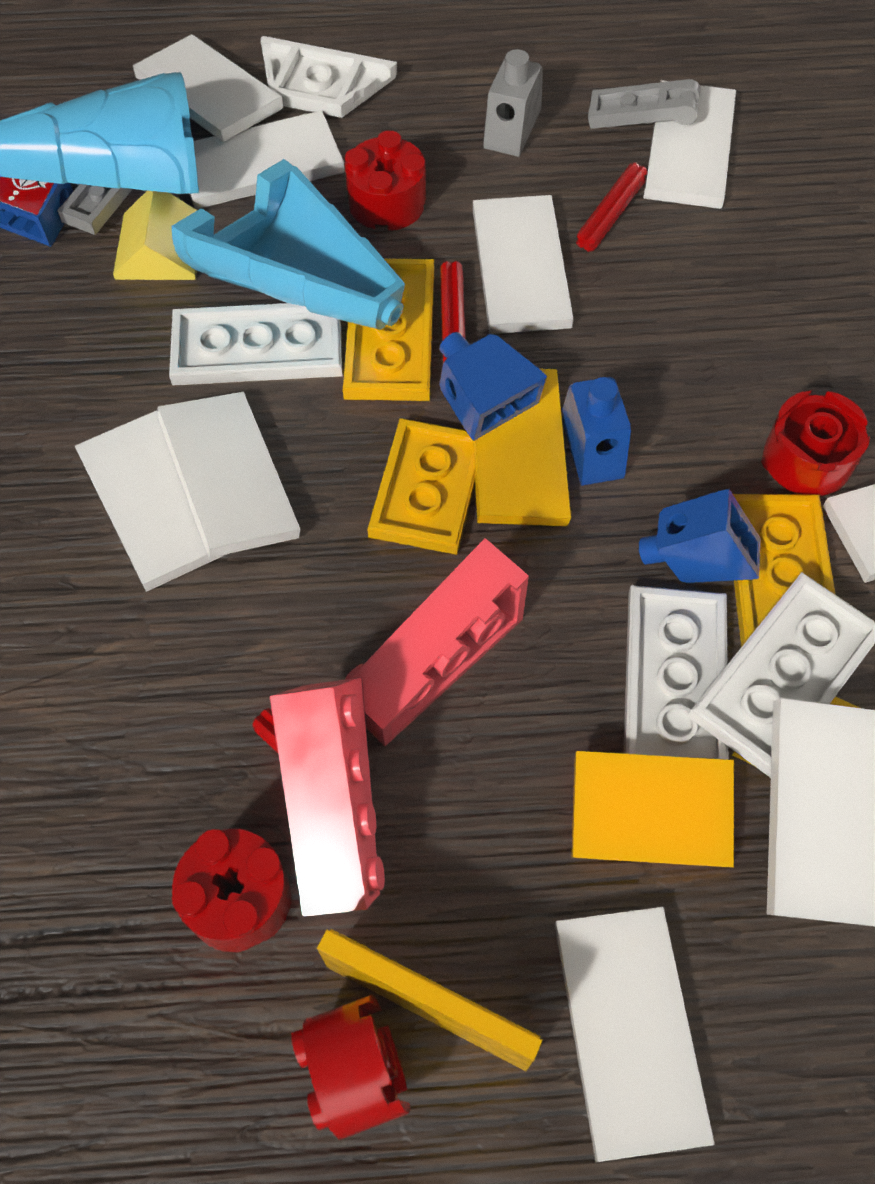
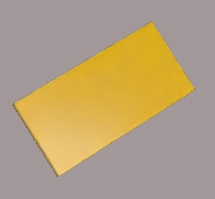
M384 259L405 283L401 303L404 305L403 312L393 326L385 325L381 330L348 322L343 381L344 400L430 401L434 259Z
M540 369L547 378L538 404L473 441L477 523L568 526L571 520L557 369Z
M733 494L761 538L759 579L734 580L741 647L801 572L835 594L820 495Z
M333 929L325 931L317 950L327 968L524 1071H527L534 1062L543 1041L540 1039L541 1036Z

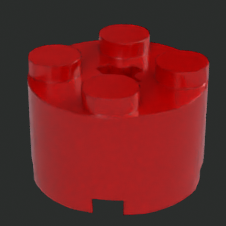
M390 130L381 132L378 137L366 140L346 152L345 173L349 209L359 223L375 229V224L388 225V230H399L413 224L421 217L426 201V164L423 154L415 145L401 139V135L396 131Z
M803 391L790 397L780 408L765 442L761 462L770 475L784 488L797 494L820 495L821 497L841 489L850 479L869 446L870 436L868 437L866 429L868 421L865 413L856 403L839 393L827 391L825 396L810 395L811 391Z
M242 829L208 830L201 834L197 841L187 849L176 867L172 883L173 906L186 926L204 943L217 950L241 952L249 950L248 948L256 946L264 940L266 942L280 930L290 910L292 895L289 879L277 853L266 840L250 831ZM239 882L243 887L240 894L231 892L228 898H226L224 895L226 888L234 887Z
M372 994L305 1019L302 1029L291 1034L296 1059L301 1068L308 1066L314 1091L307 1094L308 1107L313 1123L318 1131L328 1127L339 1140L410 1113V1103L399 1100L397 1095L408 1090L401 1060L389 1026L386 1025L379 1029L376 1026L372 1014L382 1009Z

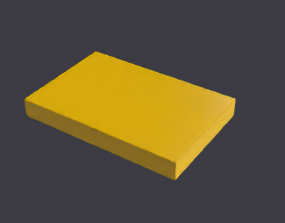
M403 418L399 419L367 532L369 538L458 555L475 486L473 440L469 437L466 430Z
M576 751L574 761L571 858L734 867V760Z

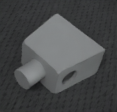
M515 49L506 54L490 87L483 146L485 149L520 157L542 105L543 67L539 63L529 61V55L523 50ZM512 106L515 116L509 119V110Z

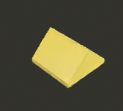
M146 191L124 213L113 272L115 280H196L197 270L182 262L175 251L172 239V225L197 210L171 193Z

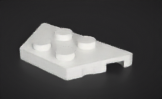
M267 36L261 37L268 87L282 96L283 106L311 112L322 110L325 115L342 118L397 76V62Z

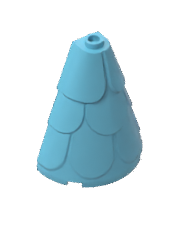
M161 73L111 89L97 90L58 105L50 102L0 120V177L175 194L199 193L194 142L190 128V112L182 73Z
M285 159L257 175L254 210L214 234L215 216L202 208L172 225L173 245L178 257L194 270L205 273L209 277L267 294L286 303L305 306L311 313L378 330L383 329L385 325L393 326L403 312L404 305L401 303L405 283L371 243L365 237L359 236L337 208L322 196L305 175Z

